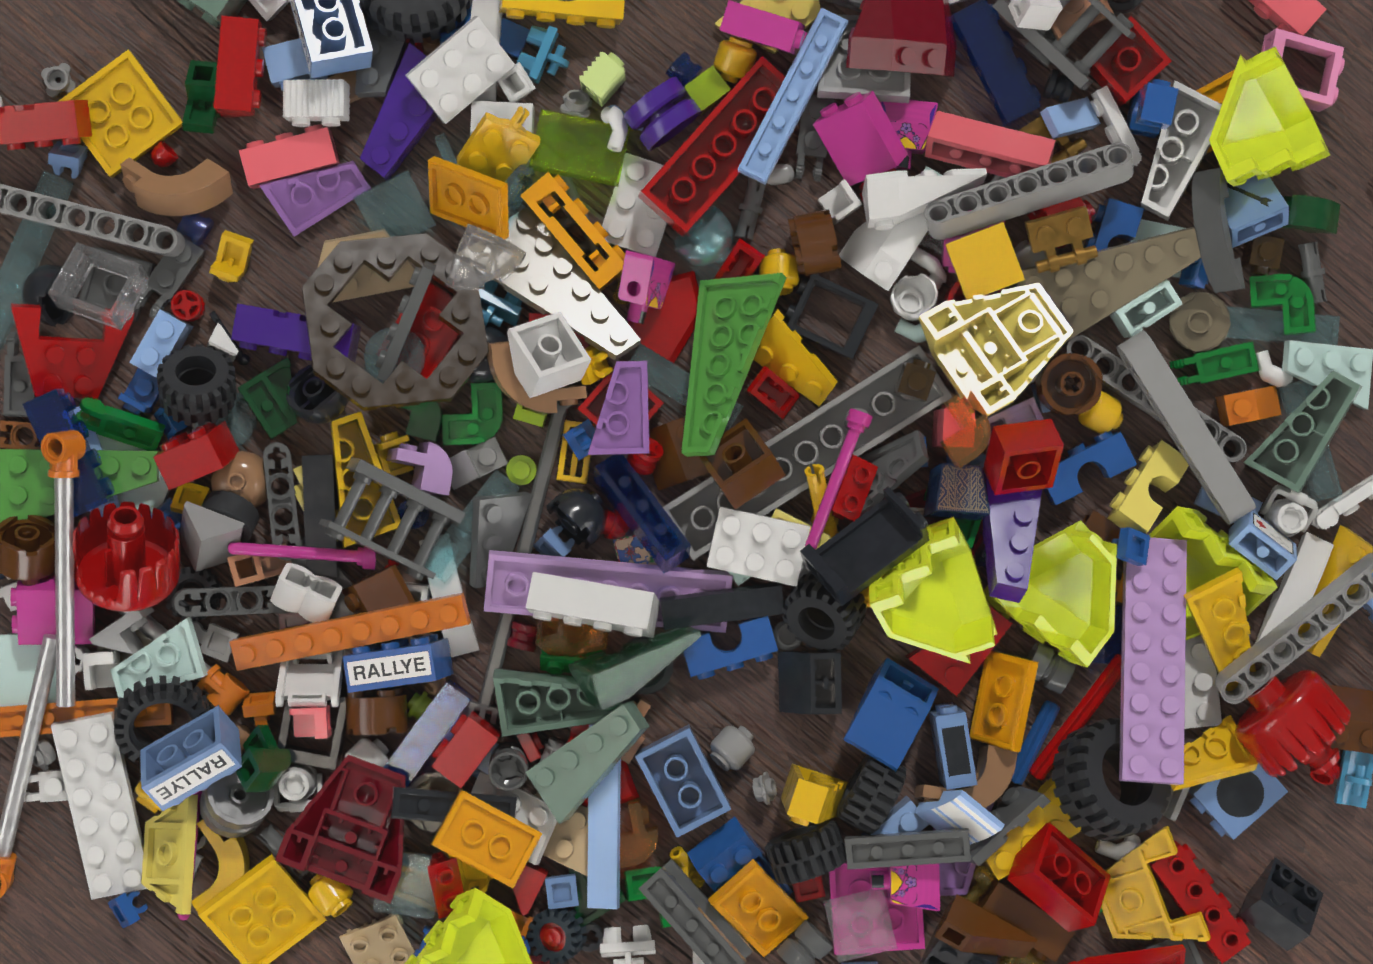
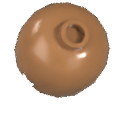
M247 451L237 452L235 458L224 468L212 472V491L222 490L235 493L251 502L255 508L264 504L267 500L263 458Z

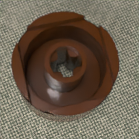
M829 209L797 215L788 219L799 276H809L841 269L840 255L837 253L838 244Z
M1066 353L1051 358L1038 373L1035 384L1038 397L1047 409L1059 415H1076L1090 410L1098 402L1102 391L1103 376L1100 368L1091 358L1077 353ZM1065 378L1074 379L1075 383L1072 385L1074 390H1065Z
M28 515V519L18 520V516H13L0 523V574L14 580H20L24 585L32 586L38 584L40 579L51 575L55 571L54 522L42 516Z
M404 688L377 690V694H375V689L347 692V697H345L347 735L387 734L390 730H396V733L408 731L407 694H404Z

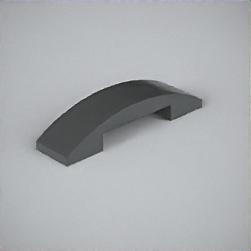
M1221 167L1194 172L1192 181L1194 227L1202 263L1215 293L1245 288L1240 258L1234 259L1224 203V198H1228L1229 193L1226 178Z

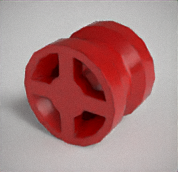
M182 290L173 296L171 310L177 318L187 322H194L203 316L205 302L199 294L190 290Z
M649 437V454H628L626 461L628 466L636 473L649 475L654 472L656 462L661 459L664 450L659 442Z

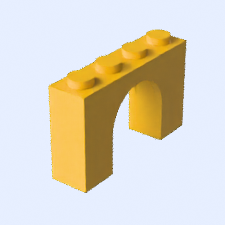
M500 0L499 13H506V17L510 19H524V15L537 16L536 20L540 22H554L555 18L567 19V24L585 25V21L596 22L599 28L611 29L623 21L625 0Z

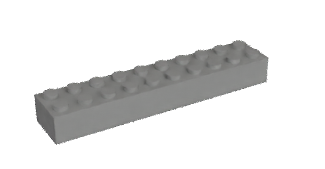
M920 345L766 441L765 444L773 453L786 476L736 510L763 516L809 488L804 471L810 466L812 474H814L813 464H820L824 467L825 477L831 474L849 430L846 427L848 423L846 417L850 408L862 411L873 417L869 429L865 428L864 433H860L853 451L854 455L859 456L950 399L952 396L937 372L926 402H920L894 393L904 363H912L913 359H918L931 364ZM931 364L930 370L936 371ZM712 476L661 508L693 560L710 550L720 506L734 509Z

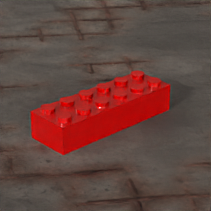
M762 56L647 183L637 197L684 237L740 174L737 169L785 76Z

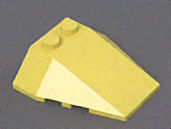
M1040 283L1001 290V293L983 296V294L975 295L972 299L957 302L955 300L945 301L919 316V321L933 358L965 404H968V406L986 417L1014 402L1074 332Z

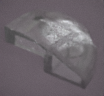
M468 224L456 251L445 285L459 290H478L485 287L484 283L498 277L499 281H503L520 266L526 256V252L499 236Z

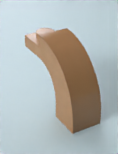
M130 157L120 164L123 173L122 181L130 192L135 193L137 206L154 214L164 216L197 214L217 206L233 194L229 171L208 158L191 171L175 176H163L153 173Z
M509 341L487 343L489 350L487 355L488 365L496 384L505 395L519 405L539 412L558 413L557 401H560L561 406L577 405L578 399L587 398L586 386L581 384L566 385L529 398L514 373Z
M990 745L980 747L976 770L977 785L950 790H963L984 808L988 807L1005 792L1010 784L1015 771L1017 752ZM918 785L915 788L914 798L924 799L923 802L939 801L943 791L950 790L931 785Z

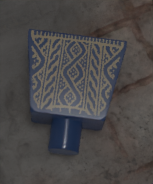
M947 449V463H941L930 471L924 517H954L955 519L978 521L990 515L983 469L978 465L965 464V449Z

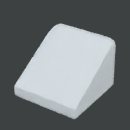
M520 62L515 64L513 68L497 80L508 100L513 103L519 102L536 89Z
M217 323L206 348L212 346L216 348V351L222 350L226 353V358L230 357L234 362L238 350L222 326Z

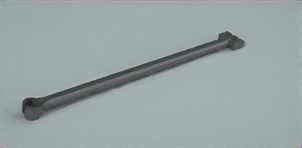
M557 401L558 413H551L517 553H532L568 408L572 406H561L560 401ZM500 614L478 702L470 701L466 715L468 717L472 711L479 712V716L485 719L486 714L491 715L489 723L494 727L496 726L499 713L498 707L493 706L495 698L493 674L494 669H502L508 647L506 644L511 636L512 621L515 620L516 614Z

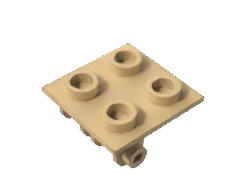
M391 912L389 916L381 918L379 921L373 919L372 924L366 922L364 927L361 926L353 930L348 929L346 934L339 936L353 964H405L412 954L414 955L415 952L402 927L403 920L400 913L394 914Z

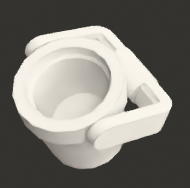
M1275 485L1262 505L1260 514H1263L1264 520L1286 537H1292L1300 531L1306 532L1318 512V505L1315 500L1309 498L1305 493H1297L1282 485ZM1277 494L1286 497V499H1278L1274 501ZM1305 505L1311 508L1308 514L1302 506Z
M291 762L290 766L273 786L274 806L280 812H303L311 801L307 798L316 789L318 793L323 787V774H317L313 766ZM280 793L284 798L292 801L280 803Z

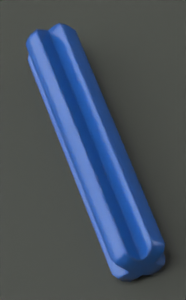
M1049 700L1044 701L1021 747V752L1017 755L1015 771L1011 782L1018 785L1024 783L1060 710L1057 704Z

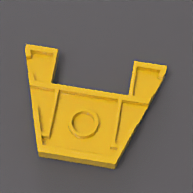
M1169 826L1160 829L1105 870L1111 877L1101 908L1113 938L1144 940L1166 938L1171 941L1193 939L1198 940V942L1210 940L1211 936L1201 911L1173 920L1170 919L1151 870L1150 862L1176 855L1178 852Z

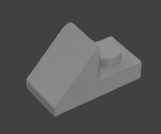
M496 437L450 457L453 469L451 485L455 490L508 464Z
M150 607L144 610L128 612L89 640L93 645L134 654L144 648L143 643L134 631L148 623L145 617L154 612V609Z

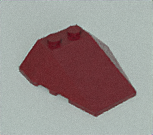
M862 0L859 8L861 10L856 26L852 27L848 38L846 68L954 77L957 45L948 0Z
M348 754L324 783L316 796L307 804L299 817L286 830L275 861L301 871L308 870L362 890V893L391 904L402 875L404 819L390 818L393 787L406 788V776Z

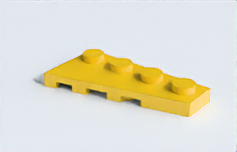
M1340 525L1333 541L1332 552L1314 596L1365 555L1373 553V546L1349 528ZM1359 584L1351 585L1347 590V595L1356 593ZM1335 604L1326 605L1323 608L1322 614L1331 613L1334 610ZM1310 623L1302 624L1299 627L1298 633L1307 632L1311 626ZM1339 625L1307 651L1320 657Z
M1238 567L1183 595L1218 674L1251 647L1249 634H1251L1245 610V607H1247L1246 598L1242 589L1243 577L1242 571ZM1255 663L1250 666V672H1256ZM1238 682L1228 683L1225 690H1234L1238 686Z

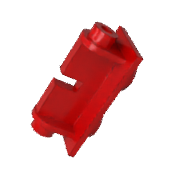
M852 454L831 509L833 517L842 520L845 517L851 521H855L860 517L878 466Z
M436 852L432 855L430 865L426 867L438 918L441 919L449 916L453 911L450 904L457 895L464 893L457 858H447L442 852Z

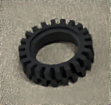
M159 675L160 683L154 684L153 677L146 678L145 687L138 681L133 684L134 692L127 688L124 691V698L119 697L117 707L114 710V735L117 745L120 744L121 752L123 754L128 752V758L133 762L139 757L141 765L140 750L157 741L144 737L134 726L137 715L151 705L160 703L177 705L187 711L191 720L211 710L206 695L202 696V690L198 686L192 690V682L185 680L183 685L180 686V677L173 676L171 683H167L166 675Z

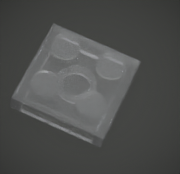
M868 890L823 901L838 963L897 949L884 890Z

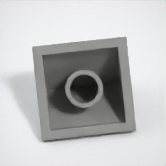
M186 501L183 508L179 538L195 572L228 562L227 557L236 554L229 553L227 547L231 542H241L244 523Z

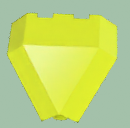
M1276 46L1248 60L1240 54L1209 139L1227 182L1235 187L1246 183L1247 179L1255 175L1258 180L1277 176L1287 168L1291 167L1292 171L1300 170L1330 156L1314 117Z
M1177 506L1149 535L1152 538L1187 540L1186 593L1238 567L1242 571V589L1246 598L1247 607H1245L1246 616H1248L1278 588L1275 581L1270 575L1229 545V535L1221 529L1217 533L1205 523L1207 517L1200 511ZM1186 604V640L1199 636L1200 633Z
M951 517L930 524L927 527L929 541L889 570L883 578L880 577L869 586L870 606L888 638L971 664L970 654L994 647V635L998 633L971 549L955 518Z
M1080 520L1034 545L1028 590L1020 603L990 597L988 585L984 589L987 602L1007 620L1012 617L1015 621L1019 622L1024 627L1023 631L1040 643L1048 642L1052 646L1057 647L1060 650L1058 655L1068 662L1088 668L1114 633L1117 544L1103 541L1099 535L1090 531Z
M477 888L456 896L450 904L453 911L444 922L438 920L423 939L426 945L416 957L412 954L405 962V964H532L511 909Z

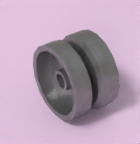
M235 772L212 783L207 789L202 791L199 800L200 815L206 826L216 834L228 838L244 837L254 832L270 811L274 800V788L265 792H245Z

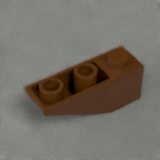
M956 894L945 909L934 937L961 952L1025 958L1038 940L1027 934L1024 930L1018 929L1000 919L997 915L991 914Z

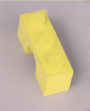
M1163 440L1153 447L1148 445L1138 459L1142 462L1139 468H1134L1124 481L1127 485L1124 492L1120 491L1109 505L1113 509L1107 519L1120 528L1130 527L1147 533L1163 509L1150 497L1149 485H1154L1166 493L1179 483L1189 466L1183 455Z

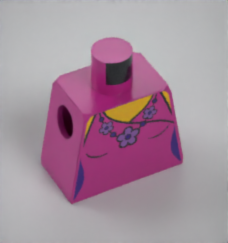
M909 100V103L880 102L908 153L895 169L910 170L912 154H923L926 150L927 137L935 118L938 103Z
M626 250L618 293L620 300L631 302L626 320L644 324L648 307L662 308L676 263Z
M939 863L888 867V871H870L871 890L888 889V900L891 904L940 911Z

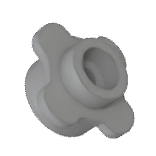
M61 63L59 66L47 67L42 70L41 76L47 86L46 93L49 96L56 97L59 93L65 91L70 93L76 88L75 82L71 80V67L68 64ZM60 77L61 82L57 83L56 78Z
M570 90L563 96L564 104L560 106V110L563 113L569 114L572 117L582 118L590 115L588 108L592 106V100L586 92Z
M42 739L37 743L33 764L36 767H40L43 771H47L48 765L56 760V753L52 745L47 740Z
M763 772V775L753 779V791L758 802L764 801L766 805L774 800L777 788L774 779L769 777L768 772Z

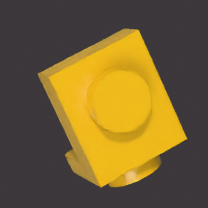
M225 230L221 235L216 260L210 266L209 273L216 275L225 282H238L247 272L254 240Z
M397 431L380 436L381 442L373 444L383 471L397 476L414 470L413 466L386 461L388 449L399 448L401 443L406 444L405 442L410 440L408 434L398 436Z

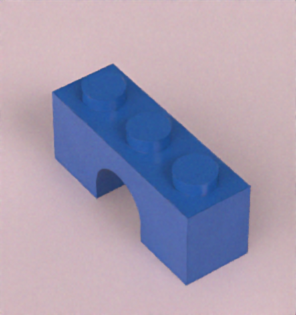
M1154 79L1152 83L1148 82L1130 101L1126 123L1131 133L1155 138L1159 135L1160 129L1165 130L1171 126L1179 88L1171 87L1170 82Z
M1111 198L1105 200L1103 205L1098 204L1093 221L1097 222L1093 237L1086 240L1085 248L1095 245L1097 250L1105 249L1112 238H1122L1128 241L1134 239L1144 209Z
M1111 431L1095 436L1096 442L1087 447L1081 443L1067 450L1069 456L1060 460L1053 488L1043 489L1051 505H1058L1083 492L1078 483L1077 474L1081 466L1087 462L1096 464L1104 478H1111L1137 465L1121 432L1113 434Z
M768 616L738 622L741 639L739 644L732 650L724 651L718 649L713 644L709 631L681 639L680 643L690 676L697 675L698 680L716 675L714 670L726 667L727 671L744 667L743 661L755 658L756 662L773 658L772 652L778 651Z

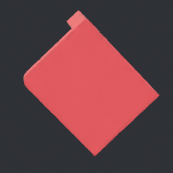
M326 705V707H292L289 709V715H293L295 737L315 736V739H324L332 735L330 705Z

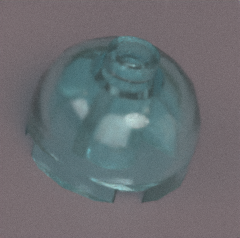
M710 206L702 215L703 218L697 221L684 237L679 234L674 242L676 246L674 250L685 261L696 266H708L714 262L719 264L731 252L729 247L732 244L734 233L731 223L717 206Z

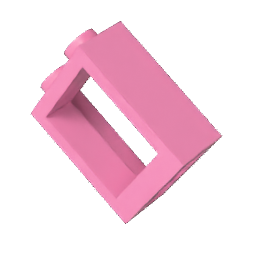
M1278 28L1264 36L1261 52L1276 46L1280 56L1283 57L1284 47L1286 46L1325 57L1326 63L1319 94L1299 89L1310 110L1321 112L1335 103L1339 92L1338 87H1336L1338 76L1342 73L1345 60L1342 58L1344 47Z

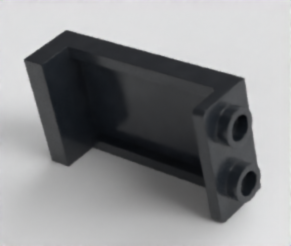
M889 486L883 489L885 497L882 501L815 550L808 544L800 550L805 567L841 606L929 541L927 532L929 525L926 519L919 512L914 514L909 508L906 498L900 492L895 494Z

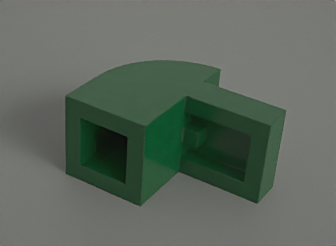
M190 60L185 80L188 100L182 120L183 131L214 134L217 118H221L214 109L217 63Z
M1282 196L1289 206L1288 225L1281 228L1300 229L1307 233L1337 234L1341 204L1314 196Z
M434 401L420 403V405L400 407L412 410L406 434L438 442L442 429L443 415L440 403Z
M257 725L243 744L246 752L241 758L242 767L236 771L245 792H265L272 789L291 764L289 749L278 748L268 725Z

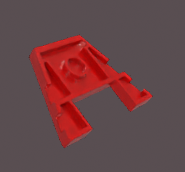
M11 303V312L35 397L78 399L89 397L98 399L134 319L135 313L133 310L105 308L102 339L39 336L40 305Z

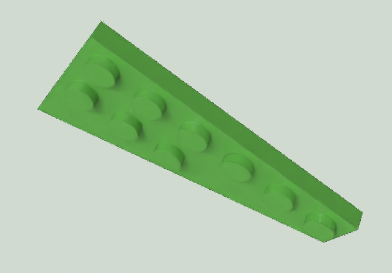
M783 273L700 280L682 443V454L685 456L715 455L787 277Z
M0 449V523L13 516H18V520L28 519V515H38L45 518L55 515L54 478L48 477L50 463L43 457L41 449ZM86 450L84 456L78 460L80 476L73 478L74 508L159 482V469L153 456L160 451Z

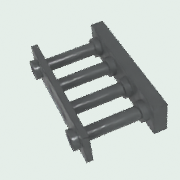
M998 0L992 6L1074 84L1085 91L1094 82L1088 76L1091 73L1089 69L1122 33L1132 40L1136 36L1130 30L1134 24L1122 13L1116 17L1099 0H1088L1091 5L1059 40L1055 39L1053 42L1044 35L1047 30L1017 27L1008 7L1011 0L1009 2L1007 0ZM1071 0L1059 1L1064 8ZM1101 12L1114 25L1081 61L1077 60L1074 63L1066 56L1069 52V46Z
M351 457L346 469L354 472L353 478L355 481L335 521L332 522L321 518L319 524L327 528L325 534L339 541H343L344 537L406 567L405 573L418 580H422L423 576L434 579L436 573L424 567L444 526H448L450 521L460 524L465 512L362 459ZM372 481L381 486L379 490L381 495L360 536L345 527L365 486L370 485ZM399 495L407 499L405 505L408 507L386 549L372 542L392 499H396ZM425 508L433 512L431 518L434 520L414 562L398 554L418 513L422 512Z
M673 859L660 868L639 888L705 964H745L747 961L745 958L754 951L733 926L710 904L708 898Z

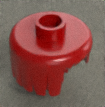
M131 501L121 502L118 508L115 503H108L103 508L102 517L99 508H94L90 511L89 519L86 516L79 521L78 527L74 529L72 540L74 579L82 595L93 604L112 611H139L160 603L175 589L180 576L179 531L175 528L174 522L170 517L166 516L165 520L164 513L161 510L153 508L151 516L150 506L144 503L139 504L138 510L134 502Z
M1309 669L1301 670L1282 681L1274 676L1246 698L1251 703V706L1239 719L1235 734L1238 741L1257 760L1258 764L1268 775L1272 777L1285 776L1287 773L1284 768L1290 772L1295 771L1298 766L1292 755L1302 764H1310V771L1318 775L1327 772L1339 761L1340 754L1338 748L1331 747L1332 743L1336 740V736L1330 727L1341 735L1345 731L1344 724L1348 725L1350 722L1351 711L1317 672Z

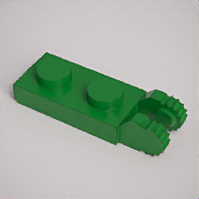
M1253 341L1192 354V357L1169 362L1170 369L1183 368L1185 365L1194 364L1195 376L1177 378L1181 386L1196 382L1202 384L1259 371Z
M89 397L82 399L79 405L81 410L77 412L74 418L78 426L94 431L98 435L146 451H156L165 429L164 424L107 405L105 406L102 401Z

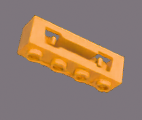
M547 172L520 196L597 288L602 291L622 274L625 253L617 244L613 248L605 240L609 234L598 221L592 224L585 215L589 210L578 197L572 201L566 193L569 186L559 174L553 178ZM558 194L566 204L563 206L592 242L597 247L600 245L609 255L607 260L598 250H595L588 256L599 268L596 272L584 259L587 255L554 216L549 218L539 206L541 203H544L554 214L561 208L552 197Z

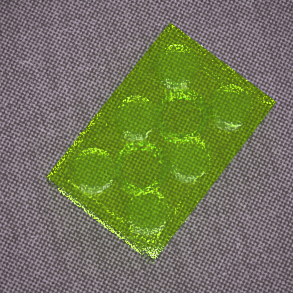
M541 109L536 135L540 136V145L530 158L529 169L619 187L630 127L628 126V133L622 151L613 152L607 148L612 133L610 123L605 124L603 121Z

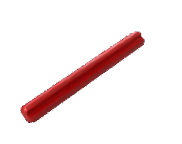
M1121 654L1114 656L1033 763L1029 772L1036 779L1044 780L1054 766L1055 754L1059 753L1057 750L1062 740H1065L1071 732L1085 726L1121 678Z

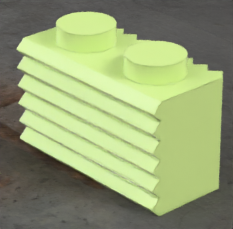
M600 52V57H596V61L592 62V66H587L588 71H583L584 75L579 76L582 91L586 92L601 107L604 106L625 81L623 61L612 52L608 55Z

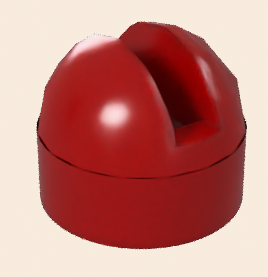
M160 141L151 152V159L158 167H168L179 158L177 153L164 141Z

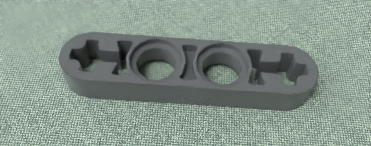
M275 442L268 445L263 453L272 545L283 544L282 534L276 536L275 530L286 531L294 528L295 534H288L289 542L296 546H301L291 454L286 445ZM274 448H279L280 453L286 454V458L281 459V470L288 468V474L276 473L271 476L269 475V469L275 470L274 460L268 459V455L273 454ZM277 478H283L289 483V490L284 495H276L271 489L272 482ZM281 508L290 510L293 516L291 523L285 526L277 524L274 519L276 511ZM277 557L283 561H290L294 559Z
M276 585L185 588L176 592L172 599V606L175 612L186 617L286 612L277 608L272 602H264L266 608L261 609L263 605L261 591L266 590L264 596L272 597ZM251 591L256 596V604L250 609H245L240 603V598L243 593ZM200 593H205L203 597L205 611H200L201 605L189 606V611H185L183 606H179V600H184L185 594H189L190 599L200 600ZM214 593H222L226 598L225 606L220 610L212 609L209 603L210 597Z

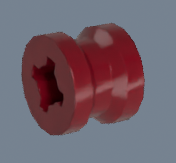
M512 621L511 628L513 633L508 638L506 645L524 651L535 652L537 647L535 639L540 635L541 628Z

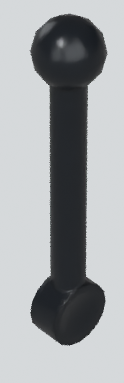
M215 311L209 313L216 325L219 323L231 339V334ZM231 340L238 350L239 364L247 365L250 362V357L247 354H243L241 349L238 348L237 343Z

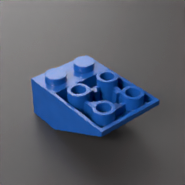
M886 658L871 677L843 740L897 771L929 713L939 688Z
M735 816L687 852L697 872L714 892L719 890L752 859L776 882L769 859ZM777 883L788 895L793 892L788 884Z

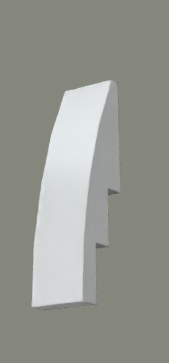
M1309 532L1302 535L1297 548V561L1285 572L1279 590L1273 594L1255 643L1313 598L1332 552L1333 544ZM1286 643L1277 644L1273 652H1282L1286 647Z

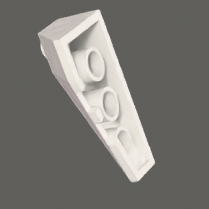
M986 168L951 169L946 171L944 175L939 176L934 170H923L921 174L915 176H908L907 171L866 175L862 196L867 228L875 227L877 231L889 230L894 225L924 212L926 206L935 200L983 184L987 176Z
M922 212L884 231H877L875 227L867 228V223L865 222L853 232L841 250L840 258L861 274L889 291L928 231L925 214Z

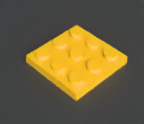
M129 49L59 100H88L92 136L81 137V139L111 178L122 172L120 164L130 157L134 161L138 160L160 141L165 140L182 127V119Z
M272 854L197 909L198 916L241 964H270L326 921L325 916L317 910L309 900L308 895L284 867L275 861V857Z

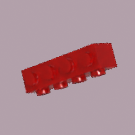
M1174 840L1178 850L1177 854L1150 862L1151 870L1185 916L1202 912L1211 936L1210 940L1204 943L1214 957L1223 964L1252 943L1246 935L1250 930L1239 916L1234 919L1229 912L1232 905L1223 893L1216 894L1210 886L1214 883V880L1204 868L1200 870L1193 862L1197 857L1186 843L1181 846L1180 843Z

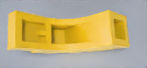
M203 819L197 825L217 854L219 871L214 884L191 901L196 911L250 869L249 852L244 838H228L218 835L206 826Z

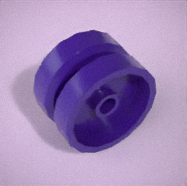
M676 76L646 93L623 116L633 130L647 126L639 139L649 152L675 137L702 113L693 99H685L676 104L682 99L686 91Z

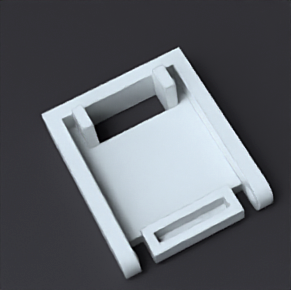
M345 650L300 658L327 659L328 664H299V659L281 662L275 696L276 707H283L284 700H288L289 707H326L327 700H331L332 707H339L344 669L342 656H345Z

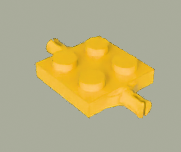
M519 106L510 120L498 118L486 112L458 154L457 164L508 183V187L511 188L540 145V136L527 131L522 126L530 114L526 108L523 110V107Z

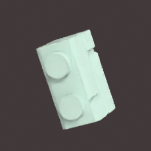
M1166 279L1110 314V317L1122 336L1129 338L1142 331V328H1147L1181 306L1182 301Z

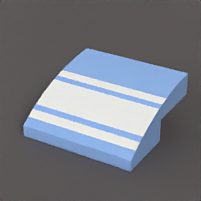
M963 790L943 791L939 801L920 802L915 811L918 816L936 830L968 828L970 844L991 837L1001 831L1005 825Z

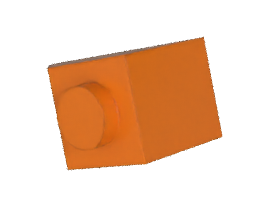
M1276 386L1215 397L1220 423L1223 426L1282 415Z

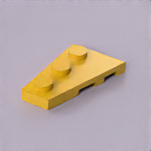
M777 309L766 327L753 360L763 367H768L789 386L820 407L838 381L816 354L809 353L800 342L802 337L796 330H790L783 321L784 315Z
M1231 715L1224 718L1216 727H1211L1203 732L1202 736L1192 743L1188 742L1184 745V784L1171 785L1173 791L1256 769L1258 762L1238 741L1235 734L1236 723Z

